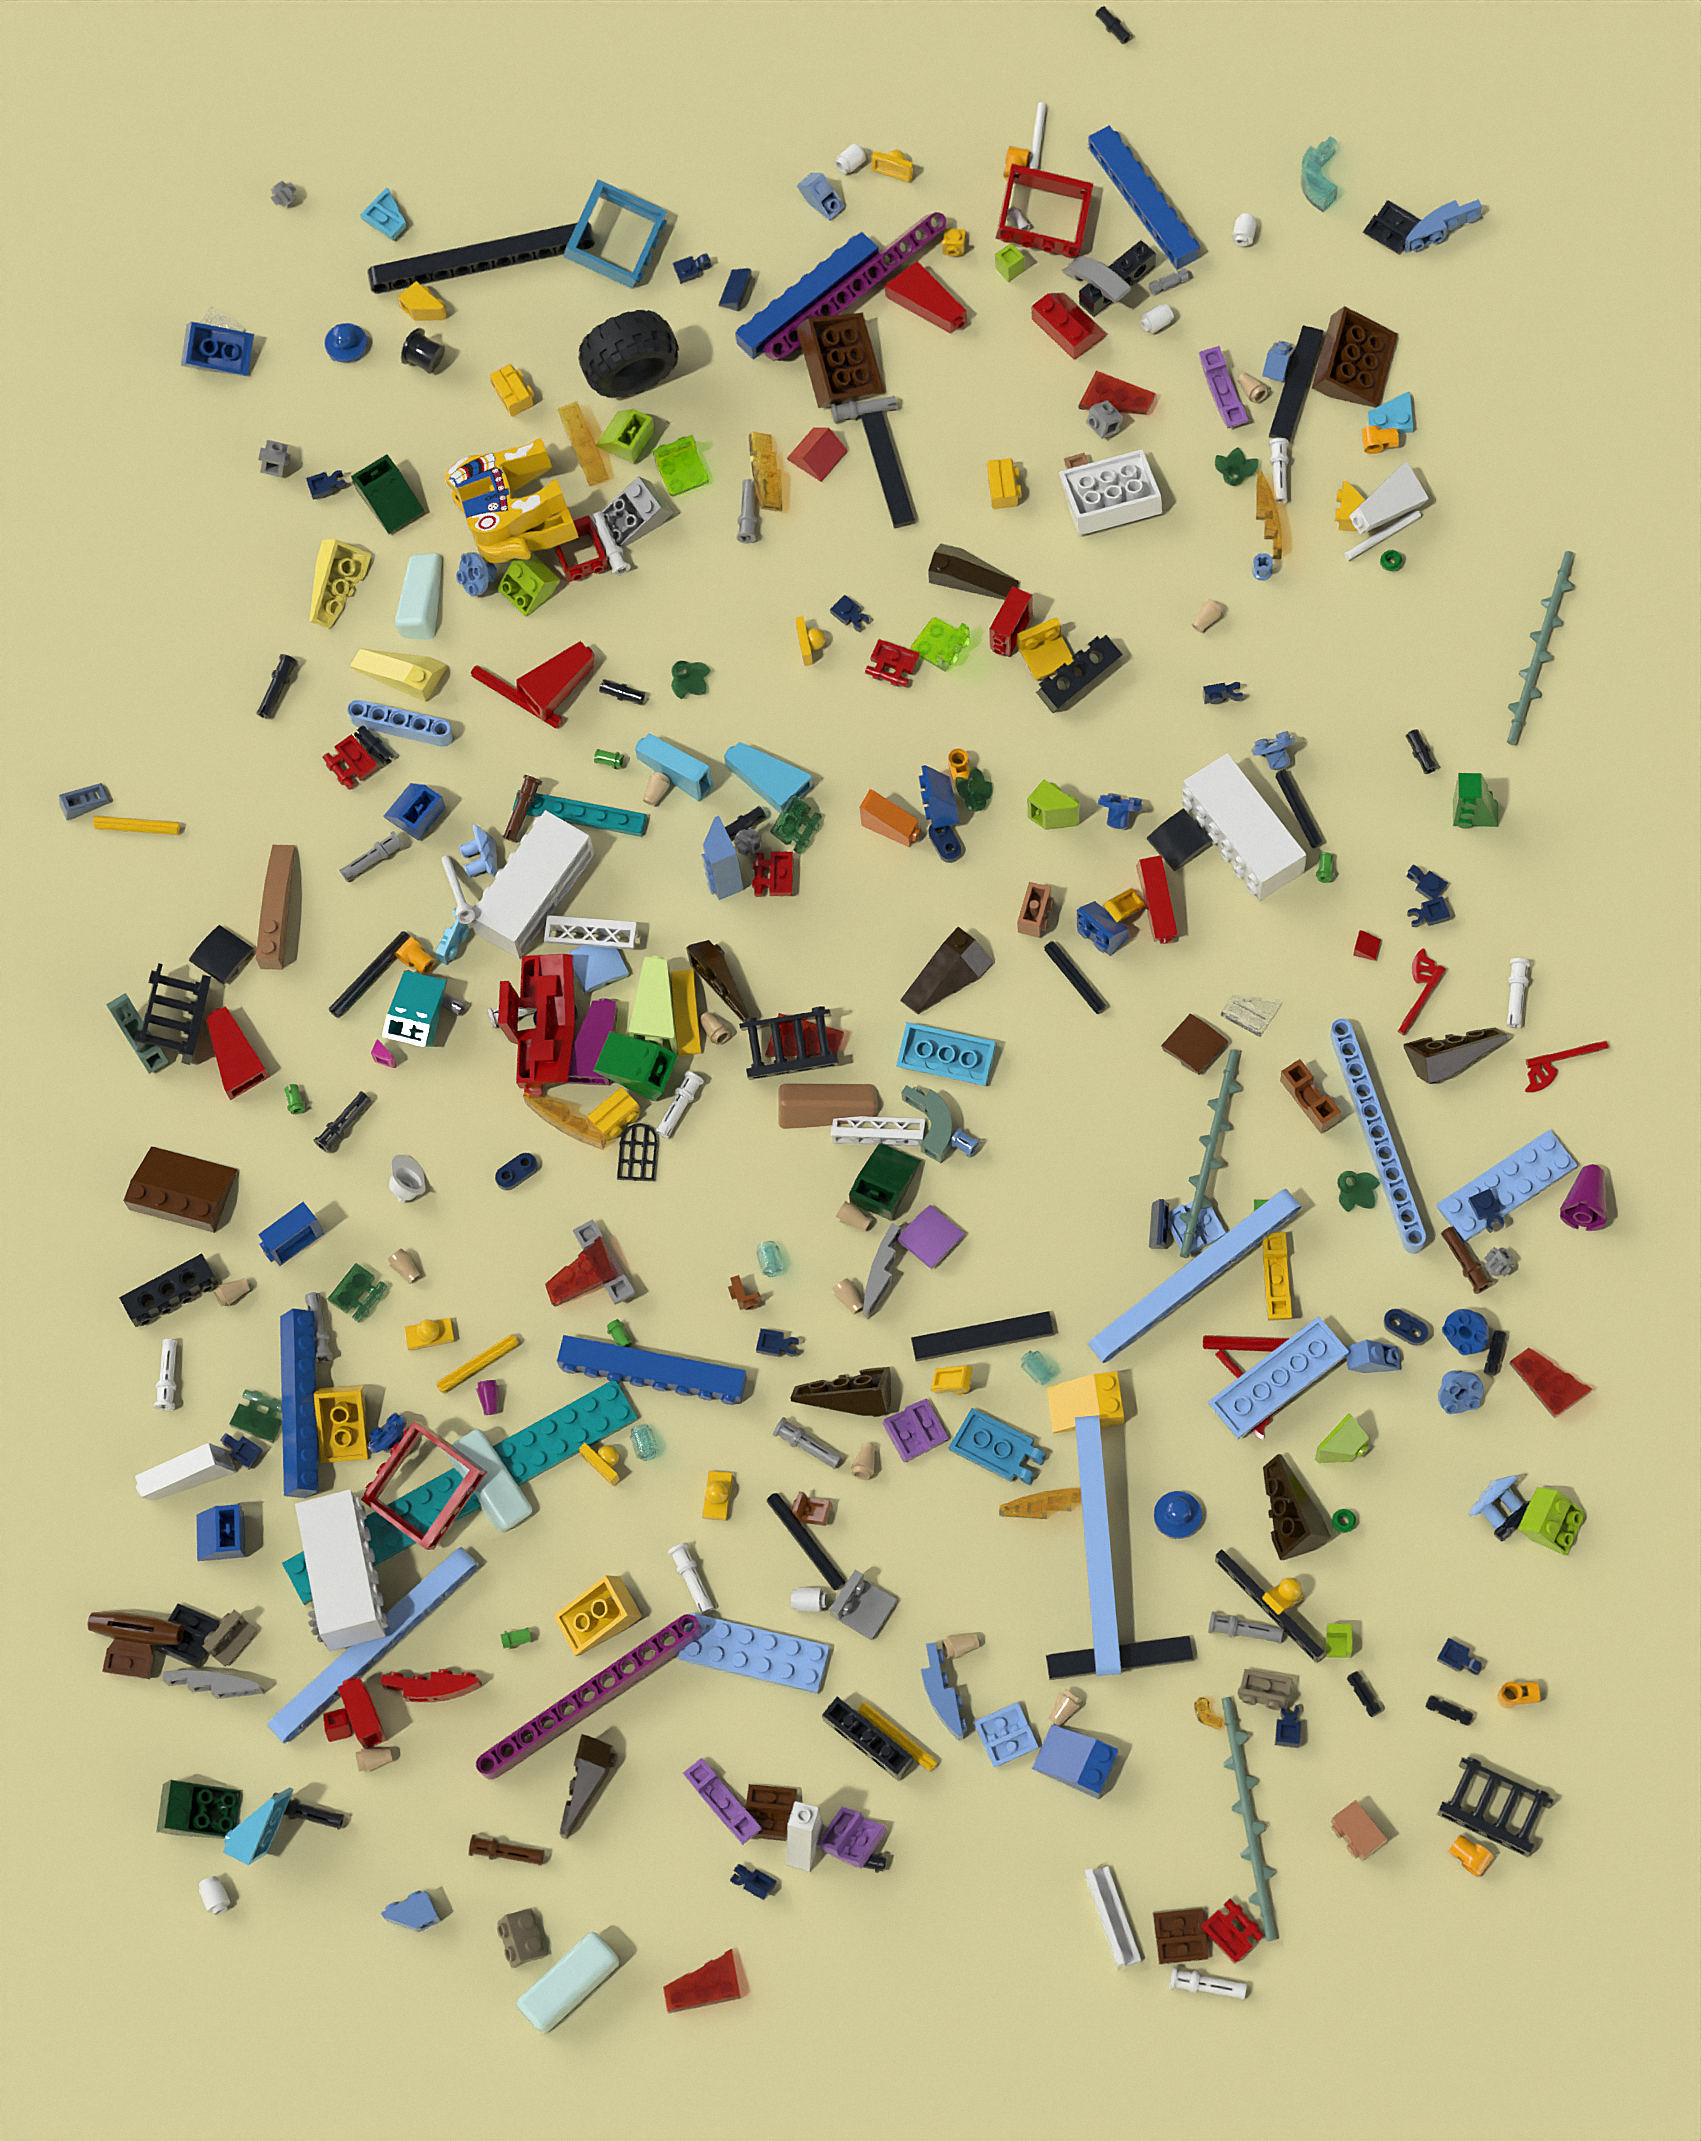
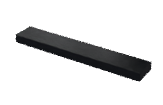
M1302 326L1269 432V438H1285L1289 442L1291 440L1323 336V330Z
M882 411L862 415L861 421L893 527L895 529L915 524Z
M1047 1311L911 1337L915 1361L917 1362L1054 1336L1050 1313Z
M1221 1549L1215 1556V1562L1280 1628H1283V1631L1315 1663H1318L1323 1658L1324 1651L1285 1612L1280 1615L1277 1614L1263 1600L1262 1597L1265 1592Z
M1190 1636L1119 1645L1121 1671L1193 1661ZM1094 1649L1046 1655L1049 1680L1096 1674Z

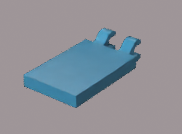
M971 1408L949 1446V1451L1010 1482H1012L1014 1477H1017L1027 1485L1031 1484L1034 1476H1032L1033 1472L1021 1467L1026 1456L1039 1465H1042L1046 1458L1043 1451L1032 1447L1034 1439Z

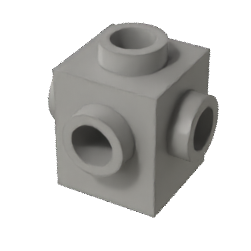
M1107 400L1091 406L1086 423L1103 439L1118 433L1123 416Z
M267 440L265 448L261 447L258 459L262 461L260 473L277 477L282 476L283 467H288L291 455L287 453L288 444Z

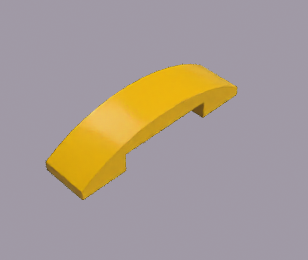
M694 969L671 971L679 1056L702 1054Z
M1286 1232L1271 1233L1262 1240L1268 1320H1292Z

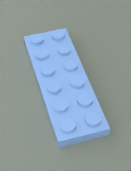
M1548 1130L1439 1202L1436 1208L1451 1227L1454 1226L1459 1237L1465 1243L1486 1229V1219H1477L1468 1202L1469 1197L1490 1188L1501 1208L1496 1214L1503 1218L1577 1169L1578 1165L1553 1133Z
M1318 1316L1209 1400L1208 1405L1239 1440L1349 1355V1351Z
M690 1612L701 1624L702 1633L697 1640L679 1652V1661L818 1694L830 1646ZM687 1624L685 1632L692 1631L695 1624Z

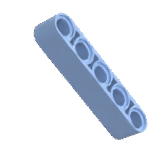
M362 700L352 701L347 708L351 722L356 727L364 725L368 730L437 746H447L453 741L450 724L444 719ZM357 712H363L361 715H355ZM383 716V719L375 720L377 717ZM404 721L402 725H396L398 722ZM420 726H426L422 730H417ZM440 731H446L445 734L438 735Z

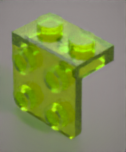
M693 435L681 437L675 442L660 445L652 450L655 465L670 496L679 495L709 482V476L697 453L696 441Z
M933 617L912 643L911 650L919 652L921 658L946 672L949 666L956 661L961 650L970 642L969 626L961 623L956 629L939 618Z

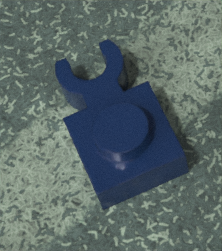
M342 470L333 472L331 476H328L327 472L307 477L306 481L312 499L315 500L333 494L332 488L334 487L338 489L346 487L345 479L337 481L338 478L344 477Z
M846 595L841 597L830 608V613L846 626L852 622L854 629L858 632L862 631V626L858 622L870 623L869 617L866 614L860 613L861 607Z
M1443 896L1422 902L1421 909L1411 908L1407 912L1408 917L1413 915L1418 917L1417 920L1411 922L1412 927L1420 926L1423 921H1426L1428 926L1450 920V913Z
M1490 1188L1469 1197L1468 1202L1477 1219H1486L1485 1226L1489 1233L1493 1232L1492 1222H1497L1500 1228L1504 1227L1503 1218L1496 1214L1501 1208Z
M761 1328L756 1353L779 1357L780 1352L784 1351L788 1356L795 1357L797 1355L796 1351L790 1350L789 1346L791 1344L799 1345V1339L795 1337L783 1339L784 1332Z
M1295 1705V1710L1292 1714L1287 1713L1285 1709L1281 1708L1280 1716L1283 1720L1277 1719L1275 1746L1299 1748L1301 1722L1295 1721L1299 1716V1706Z

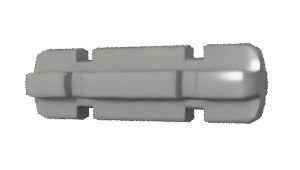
M1181 269L1177 271V274L1172 273L1160 278L1159 282L1156 280L1149 283V290L1152 295L1161 292L1160 290L1165 291L1179 285L1178 282L1188 281L1189 274L1186 269Z

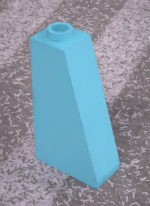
M650 733L645 739L642 738L637 743L635 750L638 760L654 771L669 777L671 783L700 802L712 788L710 767Z
M741 742L735 747L731 746L725 753L726 767L781 815L813 787L812 776L809 773Z

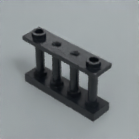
M158 963L156 971L151 970L148 983L152 984L142 1030L137 1029L134 1043H138L136 1052L141 1053L144 1043L179 1051V1054H182L181 1063L190 1065L195 1051L211 976L202 975L200 982L191 983L160 975L163 964ZM158 983L193 992L192 994L196 995L195 1002L191 1001V1003L157 995ZM156 1003L187 1011L189 1015H192L191 1021H186L185 1023L151 1014L153 1004ZM152 1023L183 1031V1034L187 1035L186 1041L177 1042L146 1034L148 1025Z
M825 1006L812 1008V1012L764 1020H758L757 1017L744 1019V1023H740L739 1026L742 1031L748 1030L753 1060L751 1068H746L747 1078L754 1080L838 1066V1055L832 1054V1051L829 1050L824 1018L832 1016L830 1009H825ZM815 1019L820 1053H818L819 1057L810 1058L806 1051L802 1021ZM793 1023L798 1056L795 1061L787 1062V1059L784 1058L779 1025ZM771 1027L776 1059L774 1064L765 1065L762 1062L758 1028Z
M1462 1757L1458 1767L1465 1769L1452 1800L1448 1801V1803L1442 1801L1437 1815L1528 1858L1534 1846L1530 1842L1529 1835L1542 1806L1549 1809L1553 1799L1549 1798L1550 1795L1543 1790L1536 1789L1534 1791L1481 1766V1762L1472 1757L1467 1759ZM1475 1774L1488 1781L1474 1812L1469 1814L1461 1810L1460 1804ZM1496 1785L1510 1790V1793L1497 1823L1494 1822L1492 1825L1484 1821L1483 1815ZM1519 1796L1533 1801V1804L1520 1833L1514 1835L1507 1832L1506 1825Z

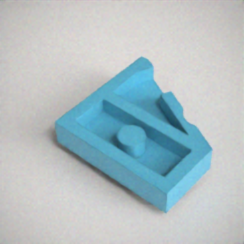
M387 187L360 215L363 221L392 241L407 227Z
M1406 392L1369 411L1368 426L1376 425L1380 429L1397 428L1398 433H1413L1410 392Z
M456 907L452 913L455 915L456 920L451 928L446 927L436 951L439 962L445 965L448 964L450 959L455 958L459 944L469 934L468 924H462L457 919Z

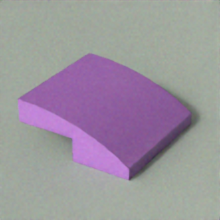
M929 1205L897 1237V1241L932 1269L946 1257L947 1252L963 1239L964 1233L934 1207Z
M927 1399L907 1406L904 1411L885 1418L882 1422L904 1463L934 1449L949 1439Z
M841 1807L816 1845L831 1856L862 1869L887 1830L882 1824L864 1819L861 1812Z

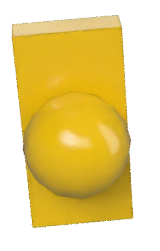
M892 150L888 154L874 151L871 160V171L910 183L913 178V162L907 161L904 153L900 150Z
M804 616L796 617V629L803 663L805 666L812 665L810 649L817 650L821 648L825 643V635L818 628H812L807 631Z
M1133 888L1126 890L1103 904L1116 922L1125 920L1128 916L1145 906Z
M451 1318L435 1321L426 1319L421 1321L420 1324L405 1326L409 1351L455 1342Z
M968 1365L936 1368L931 1391L934 1393L953 1392L958 1395L965 1394L971 1387L973 1368Z
M586 1443L579 1448L581 1456L612 1486H615L620 1481L618 1474L612 1469L619 1460V1452L615 1447L604 1445L599 1448L597 1454Z
M708 1472L703 1518L727 1520L732 1473Z
M1284 1578L1279 1585L1267 1591L1262 1598L1280 1615L1301 1602L1305 1596L1301 1593L1302 1586L1297 1579Z

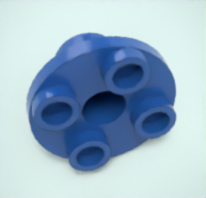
M343 323L337 324L327 333L324 344L331 360L351 362L360 360L363 357L367 347V338L359 326Z
M1113 793L1100 795V798H1098L1099 805L1109 808L1107 825L1114 829L1127 828L1130 811H1142L1143 807L1141 804L1142 799L1129 797V799H1121V795Z
M1468 1309L1453 1311L1446 1318L1445 1324L1442 1327L1443 1334L1461 1355L1466 1356L1480 1352L1489 1340L1488 1323L1484 1316Z
M397 1412L393 1413L387 1419V1423L381 1428L376 1427L371 1431L368 1449L372 1453H378L384 1449L386 1453H390L396 1443H400L404 1437L403 1430L407 1424V1420L402 1415H399Z
M1174 1491L1165 1494L1158 1500L1154 1509V1521L1158 1531L1165 1536L1174 1539L1190 1537L1200 1526L1202 1519L1201 1507L1198 1501L1190 1494Z

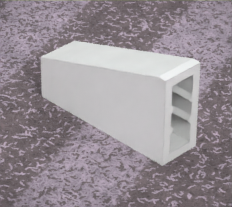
M1405 462L1349 517L1359 534H1363L1419 508L1429 498L1408 462Z
M207 1443L136 1475V1490L142 1498L155 1501L234 1474L236 1470L233 1460L229 1456V1450Z
M794 1802L787 1832V1866L810 1872L817 1850L816 1844L820 1839L824 1826L818 1807Z

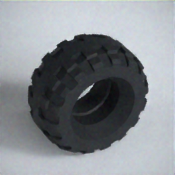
M642 309L621 313V315L611 317L605 320L604 323L598 324L584 337L583 343L579 347L578 357L581 370L591 389L604 397L623 398L643 392L645 389L653 387L659 381L665 379L677 364L679 346L667 320H664L654 311Z

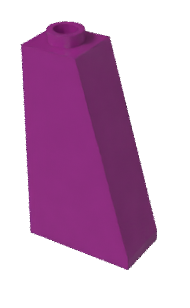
M607 998L592 1001L573 1045L567 1084L610 1086V1079L594 1072L593 1069L609 1032L615 1033L618 1010L615 1001Z

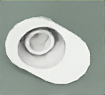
M396 1155L391 1162L392 1175L389 1181V1189L397 1196L398 1203H403L405 1200H412L417 1195L425 1192L424 1174L422 1168L414 1159L406 1155Z

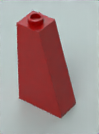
M918 261L885 284V296L889 300L950 334L956 329H961L967 322L966 310Z
M579 641L516 679L518 694L542 721L546 720L594 668L595 655L592 649Z
M1162 855L1139 859L1136 868L1153 941H1159L1160 944L1173 942V938H1176L1178 933Z
M224 1006L223 1008L213 1010L206 1019L223 1087L231 1101L269 1078V1075L227 1007Z

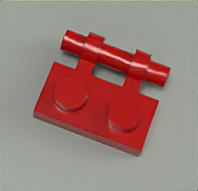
M878 639L870 657L872 662L877 663L876 667L867 665L865 674L871 675L876 680L882 679L891 682V685L896 687L898 685L907 687L909 679L901 676L903 672L912 675L920 657L919 652ZM884 667L895 669L894 674L883 671Z
M352 734L334 746L338 754L332 757L330 753H326L322 757L326 762V767L337 775L339 783L345 785L348 790L355 786L351 780L352 777L356 775L362 781L378 769L377 764ZM342 762L349 766L345 771L340 767Z
M770 851V860H764V853H756L755 860L753 861L755 879L752 880L754 896L762 897L764 888H769L770 896H792L793 851ZM770 869V878H763L764 870Z
M1229 1898L1223 1904L1229 1913L1225 1916L1218 1909L1200 1928L1235 1964L1253 1947L1247 1938L1252 1935L1258 1942L1264 1934L1258 1929L1259 1925L1255 1921L1252 1922L1246 1916L1241 1905H1236ZM1234 1918L1245 1928L1242 1932L1231 1923Z

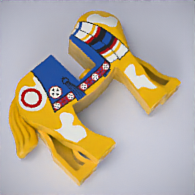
M542 438L536 439L527 445L500 452L463 457L456 461L445 473L446 483L453 489V501L465 514L479 555L487 562L503 563L514 558L528 560L531 557L530 551L549 549L579 538L557 479L551 481L543 489L532 495L522 498H514L512 492L552 469Z

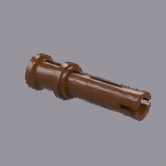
M526 774L523 776L525 780L521 790L516 794L518 800L502 837L516 843L530 804L535 803L536 799L534 797L537 789L543 783L541 780Z
M1454 1226L1446 1228L1442 1231L1441 1236L1447 1242L1463 1268V1276L1468 1278L1474 1287L1473 1292L1479 1294L1487 1290L1493 1282L1485 1276L1481 1263L1476 1262L1471 1256Z
M473 1834L471 1837L469 1856L474 1854L487 1856L489 1860L499 1857L540 1866L543 1863L544 1850L499 1843L497 1838L492 1840L478 1838L476 1834Z

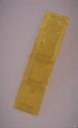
M577 401L557 408L588 486L609 479Z
M751 432L749 434L750 459L755 489L761 509L781 512L783 510L781 469H777L776 452L772 451V435Z
M1257 471L1256 520H1264V539H1273V559H1281L1282 533L1278 509L1263 472Z
M524 1092L525 1104L547 1123L582 1143L604 1150L606 1145L605 1135L589 1130L586 1119L569 1115L570 1112L566 1104Z
M1081 1488L1044 1491L999 1505V1516L1047 1519L1048 1510L1072 1511V1502L1082 1503Z

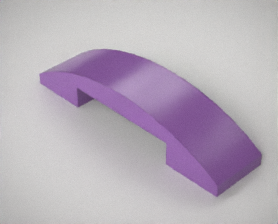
M1220 346L1200 351L1199 357L1210 392L1227 428L1247 423V415L1242 402L1238 400L1230 380Z
M702 1758L683 1773L699 1795L742 1844H745L762 1829Z

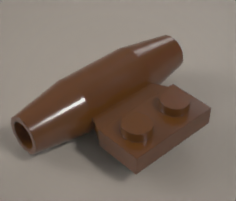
M113 1611L92 1612L88 1619L89 1631L114 1639L107 1648L102 1672L150 1680L155 1657L151 1645H178L182 1642L184 1636V1627L182 1625L155 1616Z

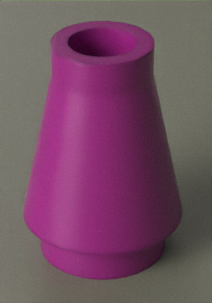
M496 1380L478 1382L476 1391L484 1415L498 1414L499 1386L496 1384Z

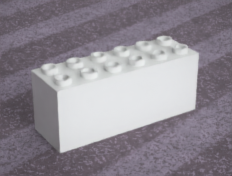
M1228 753L1183 781L1181 800L1183 807L1186 811L1192 812L1195 816V822L1200 828L1205 829L1208 833L1207 836L1211 839V843L1219 847L1222 858L1232 864L1235 875L1245 881L1247 884L1246 888L1252 896H1256L1261 901L1304 873L1306 853Z
M545 810L541 816L535 819L529 834L526 833L522 837L519 848L510 854L506 866L497 872L493 884L484 890L481 901L473 906L475 918L472 921L475 933L521 959L545 925L547 915H552L594 856L590 836Z
M351 1489L296 1503L295 1507L319 1635L329 1651L386 1637L384 1628L388 1627L385 1613L382 1614L380 1607L384 1603L381 1592H378L376 1584H379V1577L377 1571L373 1569L372 1563L375 1562L372 1548H369L368 1544L371 1536L368 1527H365L364 1519H367L359 1497H355Z

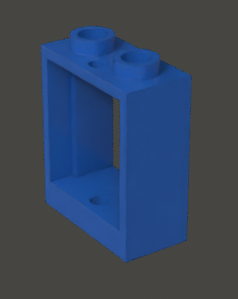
M302 1202L258 1235L262 1241L259 1245L270 1262L275 1260L281 1266L322 1236L324 1232L317 1218L307 1205Z

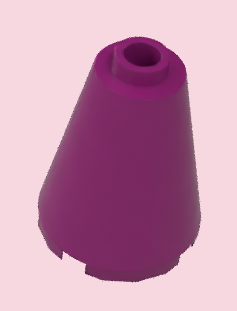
M1590 1164L1581 1169L1560 1208L1561 1220L1572 1228L1578 1229V1226L1586 1227V1231H1595L1605 1225L1607 1220L1605 1173L1598 1165Z

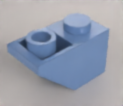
M810 173L796 185L807 203L828 220H831L845 208L823 173Z
M1286 341L1275 342L1267 353L1262 376L1283 382L1290 368L1296 347H1292L1291 343Z
M1364 1340L1346 1347L1349 1351V1355L1346 1356L1348 1370L1360 1373L1400 1370V1355L1396 1346Z
M421 1890L411 1893L406 1901L401 1903L396 1901L385 1907L386 1910L381 1912L387 1922L416 1932L423 1931L441 1922L429 1894L426 1891L421 1892Z

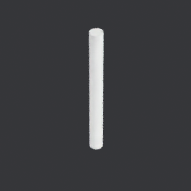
M1043 102L1038 103L1029 166V168L1037 170L1046 104Z
M1413 511L1345 552V558L1348 561L1419 519L1421 517L1419 511Z

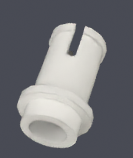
M1015 206L1009 208L1006 220L1010 221L1015 228L1028 231L1030 225L1020 214L1021 210Z

